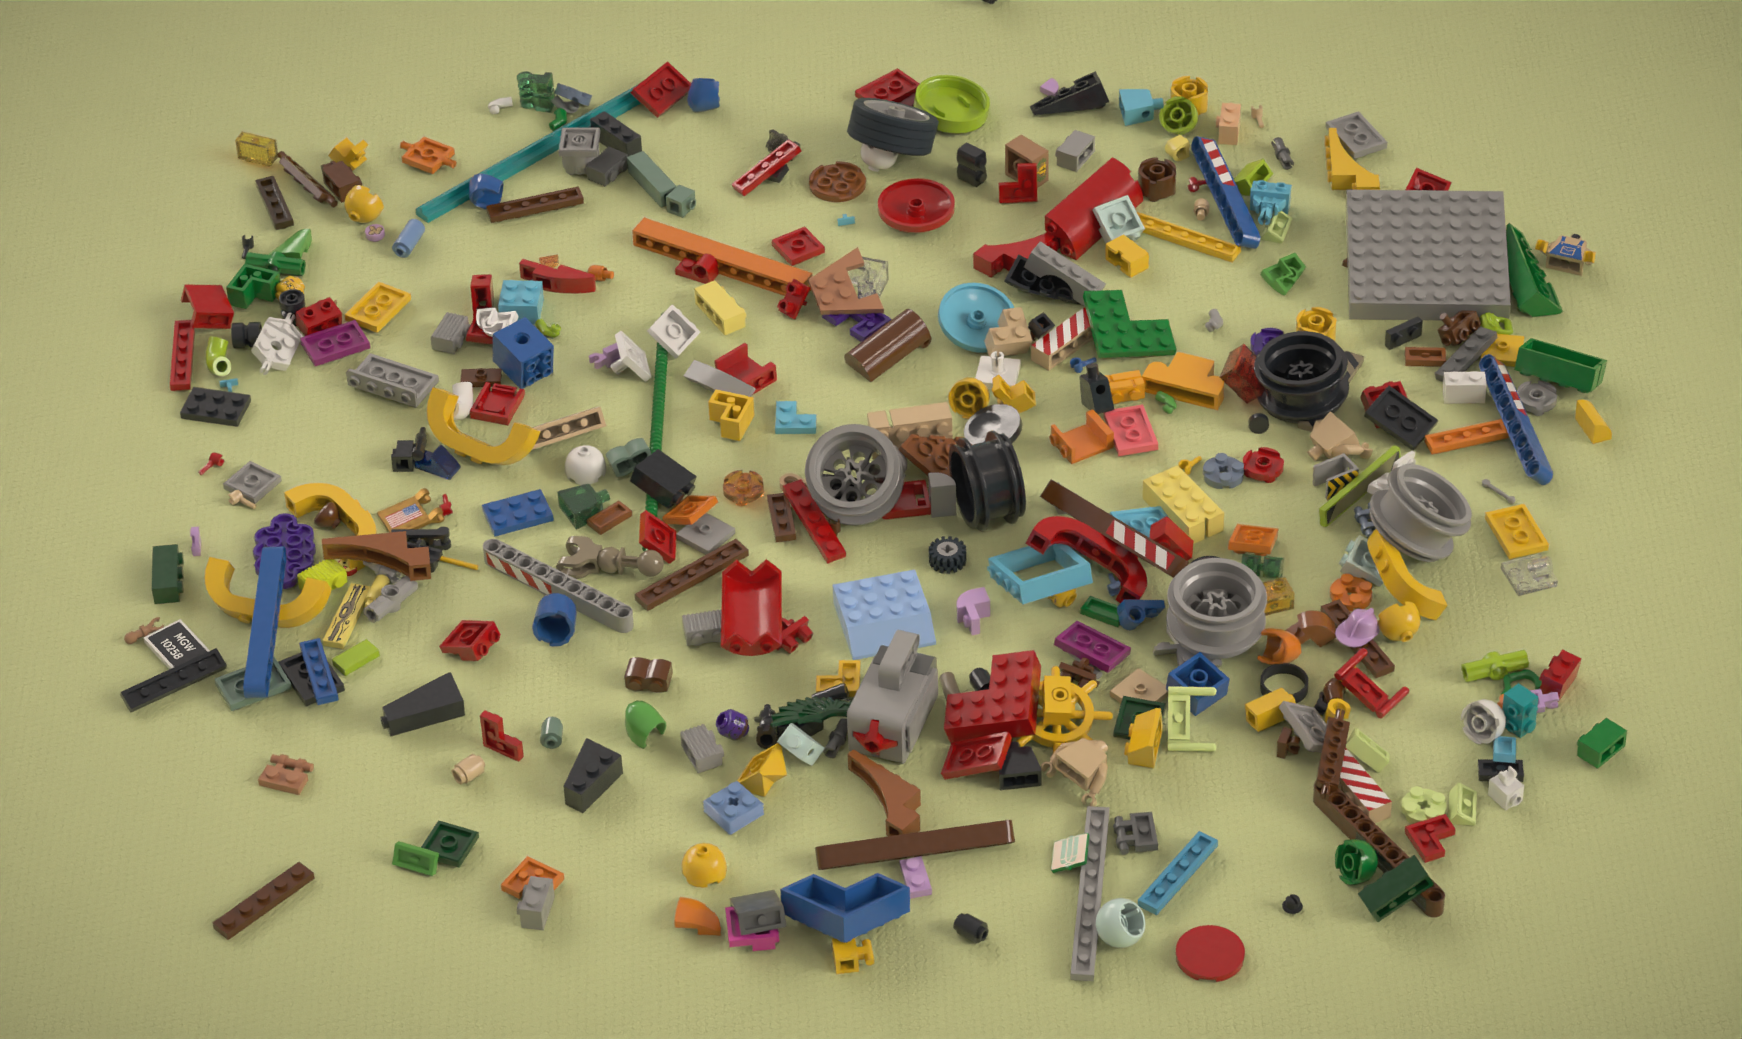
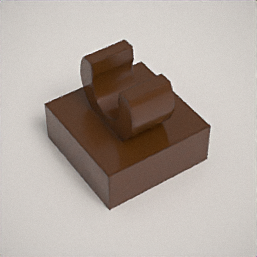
M1283 727L1277 741L1278 758L1285 759L1288 752L1298 754L1300 750L1298 745L1301 739L1297 736H1292L1291 728Z

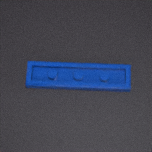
M320 638L300 642V650L317 705L339 701Z

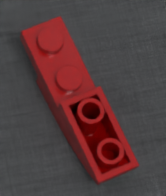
M522 259L519 263L520 277L528 281H542L544 291L568 294L596 291L594 274L560 265L556 269L526 259Z

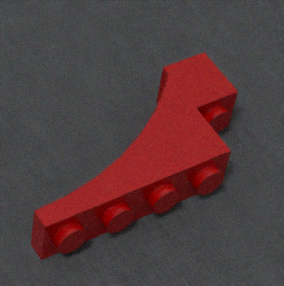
M1046 232L1034 238L1009 244H985L973 253V269L992 278L998 272H1001L1003 268L1010 271L1018 254L1028 259L1039 242L1057 251L1060 248V238Z

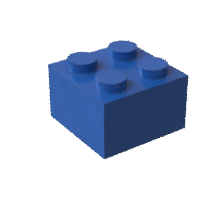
M1199 652L1168 673L1166 690L1168 691V686L1215 687L1217 691L1215 696H1190V712L1197 716L1227 695L1230 679Z

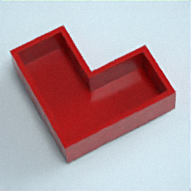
M1034 650L992 655L988 690L947 694L944 731L950 743L1003 732H1009L1012 738L1036 735L1041 664Z

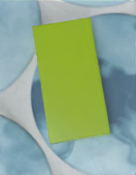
M365 639L334 657L332 663L343 675L347 676L379 657L380 652L370 641Z

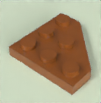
M911 434L898 450L927 476L928 473H942L950 476L949 449L962 437L952 439L945 438V436L930 435L929 437H919V435Z

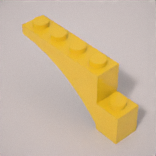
M1329 128L1328 135H1325L1324 143L1327 159L1326 169L1330 170L1327 172V181L1331 182L1332 190H1380L1379 175H1374L1355 162L1341 145L1337 129Z

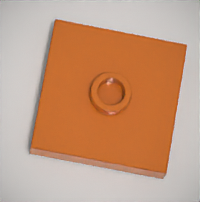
M688 495L665 514L662 519L666 524L692 525L715 506L718 500L716 496Z

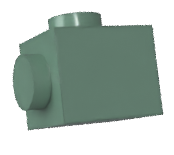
M678 185L666 196L667 212L683 218L696 206L695 190Z

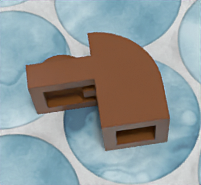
M1314 610L1298 614V622L1285 630L1298 637L1301 644L1311 639L1319 647L1336 638L1335 622L1325 613Z

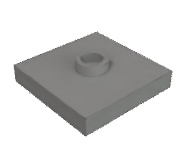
M705 513L692 525H686L676 536L679 541L707 555L735 534V528Z

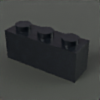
M603 111L590 119L591 128H600L599 142L607 148L609 146L628 154V157L642 152L641 135L607 112Z

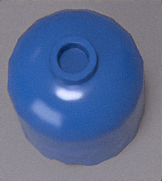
M551 593L539 601L532 625L533 634L538 641L543 640L550 643L549 645L552 647L562 646L569 642L575 632L577 616L576 606L572 599L564 594Z

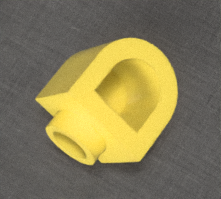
M1178 135L1166 143L1165 151L1175 161H1182L1190 157V143L1186 138Z

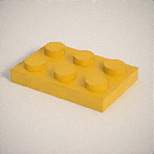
M378 282L345 314V321L356 320L359 326L378 333L411 301V294Z
M1525 504L1485 512V520L1509 559L1548 551L1549 543Z

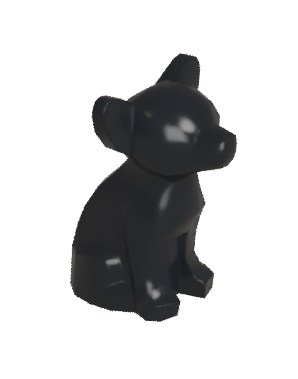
M770 704L764 706V709L760 711L759 717H754V721L759 722L756 742L763 749H768L778 743L775 732L776 727L770 726V723L774 721L771 715L776 713L775 710L771 709Z

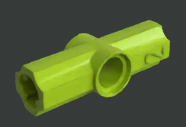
M1525 650L1503 655L1496 651L1489 652L1481 660L1461 664V671L1465 682L1490 677L1492 680H1500L1508 672L1529 668L1528 655Z

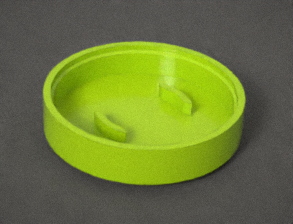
M937 75L925 79L918 85L914 99V107L935 116L939 121L937 130L947 133H968L977 130L986 122L990 106L989 96L980 85L967 78L955 75Z

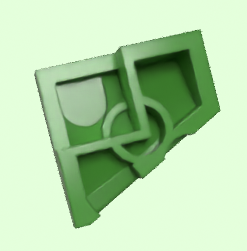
M311 229L297 231L272 252L278 251L286 257L301 259L303 252L307 253L312 242Z
M1293 253L1280 258L1278 264L1263 269L1260 275L1274 290L1282 295H1286L1304 272L1306 266L1298 255Z

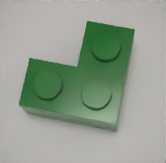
M244 264L226 286L231 306L247 309L255 298L273 302L277 293L276 285L281 282L279 272Z

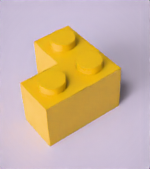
M715 389L708 401L709 420L720 422L721 437L741 441L755 416L753 397Z

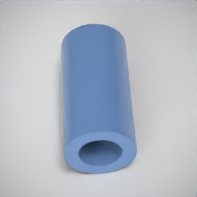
M411 219L407 222L392 246L393 252L397 256L406 258L410 255L425 232L424 224L417 219Z

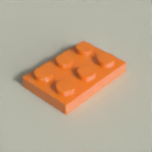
M1237 524L1229 540L1228 550H1233L1237 554L1252 552L1257 556L1271 554L1278 538L1279 528Z

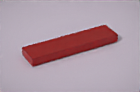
M788 139L731 184L733 189L746 196L802 152L801 148Z

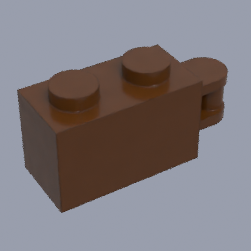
M333 160L330 163L321 165L324 184L341 203L345 202L348 192L355 185L362 186L360 177L356 176L351 167H347L343 161L336 163Z

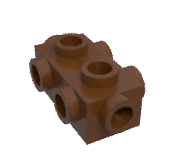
M1461 310L1451 318L1446 313H1442L1439 318L1444 325L1437 331L1442 344L1445 346L1450 344L1455 346L1466 340L1468 335L1473 334L1480 327L1481 323L1477 311Z

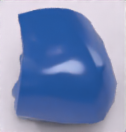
M695 78L692 80L687 102L693 112H704L719 108V82L710 78Z
M475 174L469 182L470 201L482 209H486L487 205L500 203L504 186L503 181L487 174Z

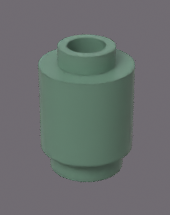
M551 716L546 718L541 725L540 743L549 749L559 747L562 743L563 724L559 718Z

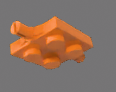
M423 137L414 144L402 141L400 144L401 149L407 150L402 156V163L434 174L443 165L451 168L456 167L457 162L450 159L455 154L453 147L427 137Z

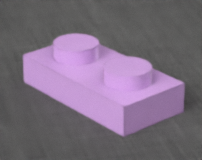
M922 856L900 860V869L905 885L910 887V899L932 895V888Z

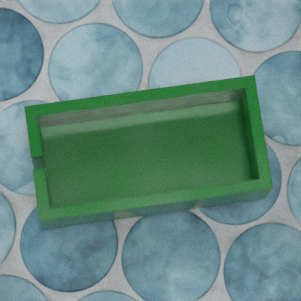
M1530 338L1519 347L1514 370L1519 371L1524 376L1533 375L1539 377V380L1544 382L1553 381L1557 382L1561 387H1574L1579 392L1589 393L1603 382L1607 360Z

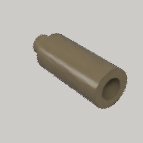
M945 672L940 675L939 681L947 702V694L960 693L952 672Z

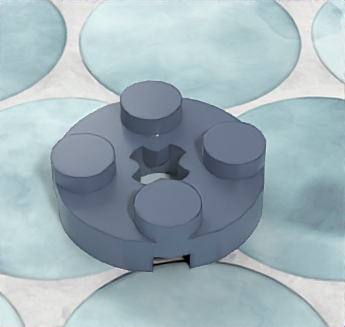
M560 83L557 84L554 92L559 96L589 106L592 98L590 94Z
M1218 453L1215 457L1205 462L1203 466L1204 481L1216 489H1223V486H1229V489L1234 488L1243 481L1244 464L1233 457L1227 456L1225 453Z

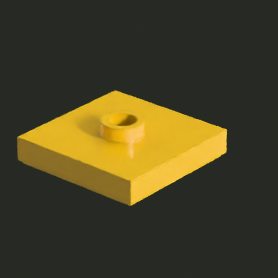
M1497 334L1498 338L1481 355V359L1485 355L1490 354L1505 366L1515 367L1519 347L1524 344V336Z

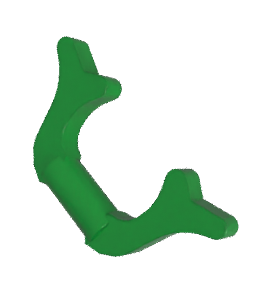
M1528 669L1511 674L1508 673L1503 678L1504 691L1501 694L1512 688L1510 684L1514 681L1522 679L1531 680L1535 685V690L1540 689L1542 681L1539 680L1540 677Z

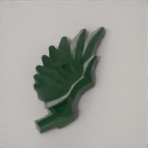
M806 697L805 700L796 699V702H787V706L779 707V713L771 715L774 721L770 723V726L776 727L796 722L798 724L808 722L822 723L830 717H847V711L853 699L850 702L837 699L834 701L830 697H827V699L825 697L821 699L813 697V699Z

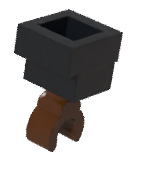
M1044 312L1028 323L1032 341L1039 340L1055 326Z

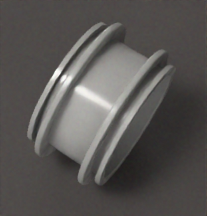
M847 424L831 429L822 435L812 446L805 464L806 483L812 498L825 516L836 522L840 519L841 524L864 525L880 519L894 507L902 492L904 474L896 448L888 437L870 426ZM849 449L850 457H847L846 460L842 452ZM876 452L879 456L870 463L869 459ZM858 457L865 458L864 460H861L859 463L855 462V460ZM839 464L845 465V468L835 469ZM852 470L857 474V481L852 476ZM872 470H881L878 475H871ZM823 472L834 473L835 476L823 477ZM839 483L842 485L838 490L832 489L834 484ZM874 488L877 490L873 495L867 494L869 489ZM850 496L858 497L855 502L847 501Z
M1405 464L1394 468L1387 478L1389 490H1379L1371 497L1370 517L1374 526L1390 544L1410 557L1426 562H1435L1448 557L1454 547L1452 536H1462L1471 527L1472 512L1469 503L1451 482L1431 469L1416 464Z
M1225 558L1198 560L1184 567L1172 579L1167 593L1169 604L1166 620L1167 626L1173 638L1190 653L1196 655L1201 652L1206 658L1211 659L1230 658L1247 651L1261 638V631L1265 629L1266 625L1264 610L1267 604V592L1260 578L1244 564Z

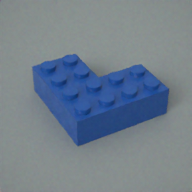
M879 873L846 888L812 874L780 889L781 902L786 916L844 943L910 912V887Z

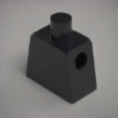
M1091 363L1086 365L1087 373L1079 377L1082 405L1089 410L1093 409L1097 414L1114 410L1108 378L1099 372L1098 364Z
M1016 741L1010 743L1002 769L999 770L1000 791L1042 786V770L1031 747H1020Z

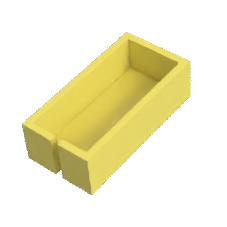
M1178 465L1143 480V500L1150 507L1161 506L1167 516L1194 541L1193 544L1204 540L1205 520L1206 536L1208 538L1224 531V512Z

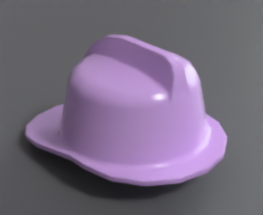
M1374 609L1354 610L1348 619L1337 627L1335 632L1337 640L1348 647H1361L1379 634V627L1377 625V618L1374 615Z

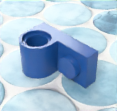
M1123 600L1117 606L1120 625L1129 631L1137 628L1144 621L1145 616L1147 618L1157 617L1165 609L1164 600Z

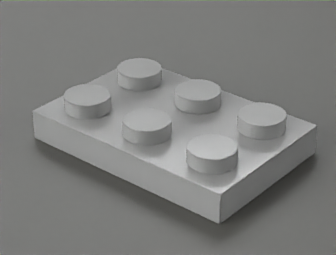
M1359 111L1326 122L1327 130L1329 128L1337 129L1341 145L1354 159L1387 148L1388 142Z
M1283 701L1278 708L1283 713L1284 719L1293 727L1294 733L1303 741L1304 747L1310 752L1321 753L1326 723L1314 707Z

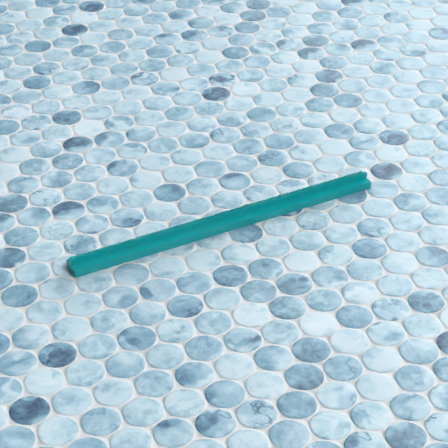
M636 86L480 173L493 176L501 181L508 179L559 150L562 128H591L590 119L603 111L616 118L641 104L631 94L632 89ZM471 178L415 209L416 215L429 223L470 200L469 182Z

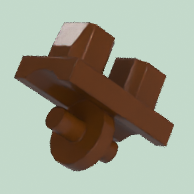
M1084 657L1080 662L1074 660L1072 666L1063 662L1059 665L1060 676L1071 677V683L1073 680L1078 681L1077 686L1080 688L1091 680L1096 681V688L1100 684L1096 680V674H1093L1094 667L1089 666L1090 661L1088 658Z

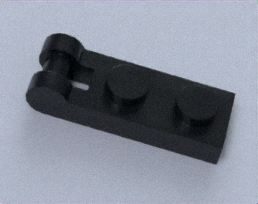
M440 527L438 529H391V532L406 531L407 542L416 544L418 539H424L428 547L440 550L451 548L448 527Z

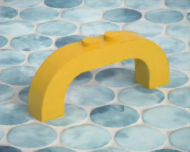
M432 388L427 404L429 426L441 443L455 449V454L463 457L469 455L471 456V461L479 464L486 462L496 465H510L526 457L535 446L541 431L514 422L506 441L495 447L462 433L456 427L453 416L459 396L444 389Z
M309 483L284 492L286 507L296 518L312 511L322 510L327 503L334 502L339 510V518L356 536L377 534L375 522L369 511H365L357 499L354 500L345 490L326 483ZM347 559L350 569L357 567V571L365 567L363 561Z
M1375 528L1368 538L1367 546L1386 588L1401 604L1405 605L1407 601L1413 602L1421 616L1437 620L1448 606L1442 592L1426 587L1414 579L1407 570L1399 550L1390 544Z
M209 557L205 569V585L210 597L224 613L237 618L240 622L249 624L253 619L255 599L232 594L230 592V582L235 568L227 560ZM307 577L301 594L294 601L280 605L278 627H297L315 618L325 607L332 590L326 581Z

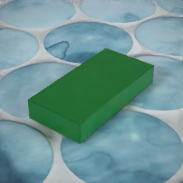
M1089 596L1080 608V614L1117 628L1120 626L1117 605Z

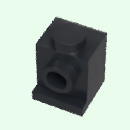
M397 440V447L393 449V454H391L393 472L414 471L415 460L412 458L414 440Z

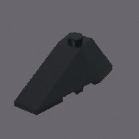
M1095 71L1073 81L1074 85L1070 88L1063 87L1059 89L1056 96L1049 95L1031 105L1030 108L1033 115L1092 110L1104 107L1106 103H1109V99Z
M1018 254L1004 280L1005 283L1021 291L1081 305L1073 299L1072 289L1066 281L1055 275L1038 277L1024 268L1028 259Z

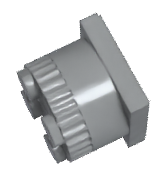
M562 128L559 156H562V164L564 169H566V173L569 175H587V164L600 154V128Z

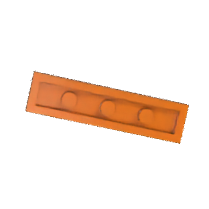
M1502 419L1425 435L1424 442L1431 454H1437L1509 438V434Z

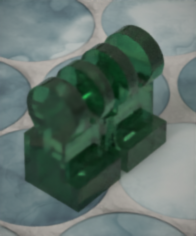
M528 71L519 73L517 75L521 107L525 109L535 108L536 111L551 113L554 107L551 100L555 97L552 72H545L544 75L532 74Z
M1243 554L1241 563L1250 568L1257 576H1260L1261 571H1263V577L1282 579L1284 557L1264 556V563H1262L1261 555Z

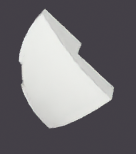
M496 308L477 309L476 321L479 328L483 329L485 334L493 337V333L516 322L519 317L516 311L498 313Z

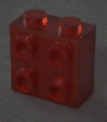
M1242 344L1229 353L1220 378L1238 397L1248 404L1262 395L1264 386L1259 383L1254 373V362L1257 356L1245 344Z

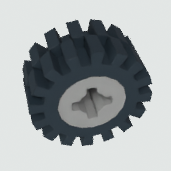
M942 536L941 540L936 538L935 542L932 541L930 543L929 563L931 568L934 567L935 571L940 570L942 574L944 571H947V574H950V571L953 570L956 573L957 568L962 570L963 566L966 565V545L962 540L959 541V538L955 537L953 540L952 536H948V539Z

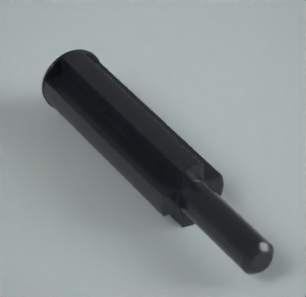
M421 427L419 433L415 436L412 458L416 461L424 458L427 442L425 427Z

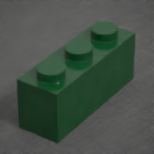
M178 544L153 546L152 594L154 604L180 602V593H184L183 581H180V579H184L183 566H180L184 565L183 552H179Z
M1413 855L1403 860L1393 870L1385 872L1381 878L1372 884L1366 885L1358 895L1375 920L1379 922L1433 886L1434 882L1416 856Z

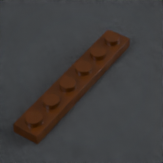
M734 539L635 594V601L645 610L649 611L724 570L735 560L740 561L749 556V549L737 539Z

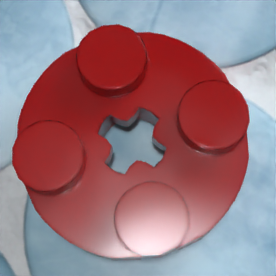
M1260 447L1258 451L1254 452L1250 450L1243 457L1244 475L1248 478L1272 483L1284 470V459L1280 457L1278 451L1272 448Z

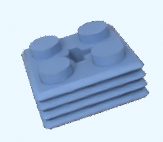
M738 781L729 784L703 801L704 812L730 835L764 815V804Z

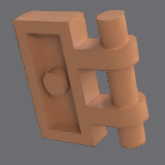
M272 754L270 762L276 764V766L267 764L258 779L259 786L300 795L308 781V775L304 771L312 772L314 764L308 763L305 759L301 758L295 760L289 758L288 755L280 754L279 756ZM286 767H291V768H295V769H294V770H289V769H286Z

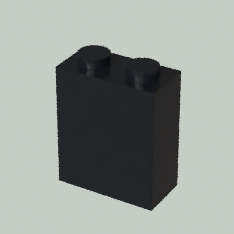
M657 449L635 466L630 482L669 509L674 504H679L685 495H690L694 491V483L697 476Z

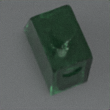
M590 484L557 491L559 508L576 530L585 526L587 519L603 510L602 503L610 501V495L606 489L596 492Z

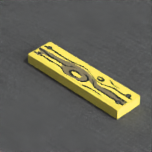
M351 583L323 638V646L344 649L364 609V599L371 586Z

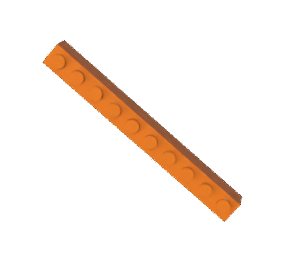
M645 217L632 230L634 246L682 261L684 258L698 261L703 254H711L718 262L719 274L783 296L787 293L786 287L788 283L792 282L793 279H797L809 286L808 279L813 277L811 272Z

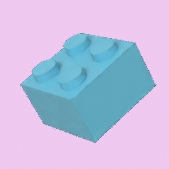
M503 280L498 303L499 313L516 311L519 316L518 320L526 317L532 324H535L541 317L544 302L542 281Z

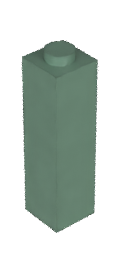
M644 151L627 157L628 173L661 208L667 206L666 196L677 186Z

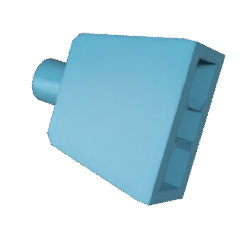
M1119 89V107L1125 126L1151 121L1154 119V110L1163 109L1164 107L1163 98L1152 99L1148 89Z

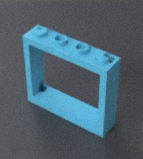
M1053 544L1048 547L1044 554L1027 546L988 558L989 566L987 571L990 572V578L994 579L998 585H1001L1006 592H1009L1013 598H1016L1022 604L1093 583L1090 563L1065 544ZM1053 560L1065 568L1022 581L1013 573Z

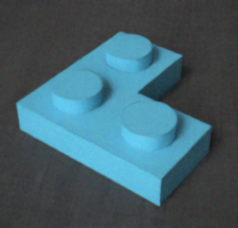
M776 401L775 434H816V414H797V401Z

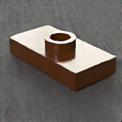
M462 369L460 382H470L472 387H483L486 382H489L491 387H493L494 383L501 384L502 369Z

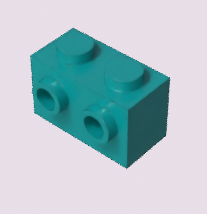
M1519 683L1504 693L1502 710L1506 717L1505 728L1519 738H1522L1527 733H1531L1536 727L1538 696Z

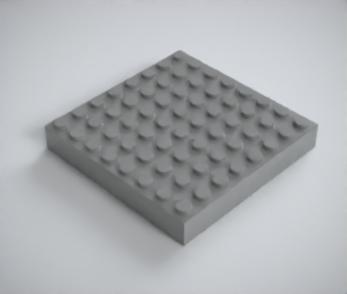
M1347 190L1346 233L1349 319L1411 320L1418 316L1422 320H1441L1439 317L1442 313H1446L1451 318L1461 310L1477 311L1479 318L1481 314L1490 312L1497 317L1509 319L1511 304L1503 191Z

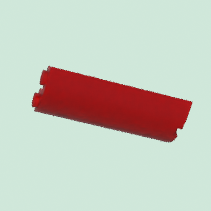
M1112 157L1045 215V231L1060 238L1061 254L1077 260L1102 238L1099 231L1101 226L1093 212L1095 207L1126 195L1129 196L1134 208L1143 202V193L1138 180L1134 181L1130 175L1131 171L1119 160Z
M767 559L753 571L749 570L738 560H735L722 572L721 647L733 654L743 656H758L770 653L782 646V571Z

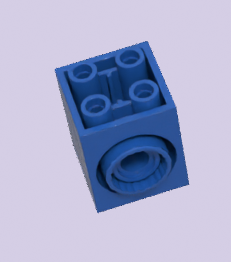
M526 317L493 333V362L519 388L523 389L531 386L534 382L553 373L554 345Z

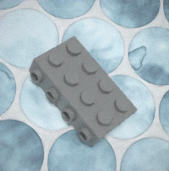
M371 353L356 370L348 369L346 372L349 386L413 407H417L439 382V377L436 374Z

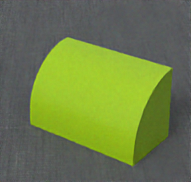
M1263 158L1248 163L1234 178V181L1241 195L1250 196L1253 181L1264 180L1267 182L1273 173Z

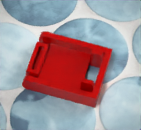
M486 382L470 409V419L508 426L525 396V390L520 388L517 392V387L494 383L492 391H490L491 383Z
M926 480L903 482L902 492L897 503L882 518L887 520L931 515ZM915 495H923V498H917L916 502Z

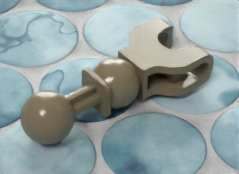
M571 536L565 544L570 556L561 557L556 565V569L575 579L583 578L591 573H599L600 570L607 573L618 571L622 575L625 567L638 568L641 574L653 577L662 571L664 560L660 553L654 550L644 551L639 557L626 556L625 548L621 547L620 551L614 547L603 549L602 545L594 544L588 537Z

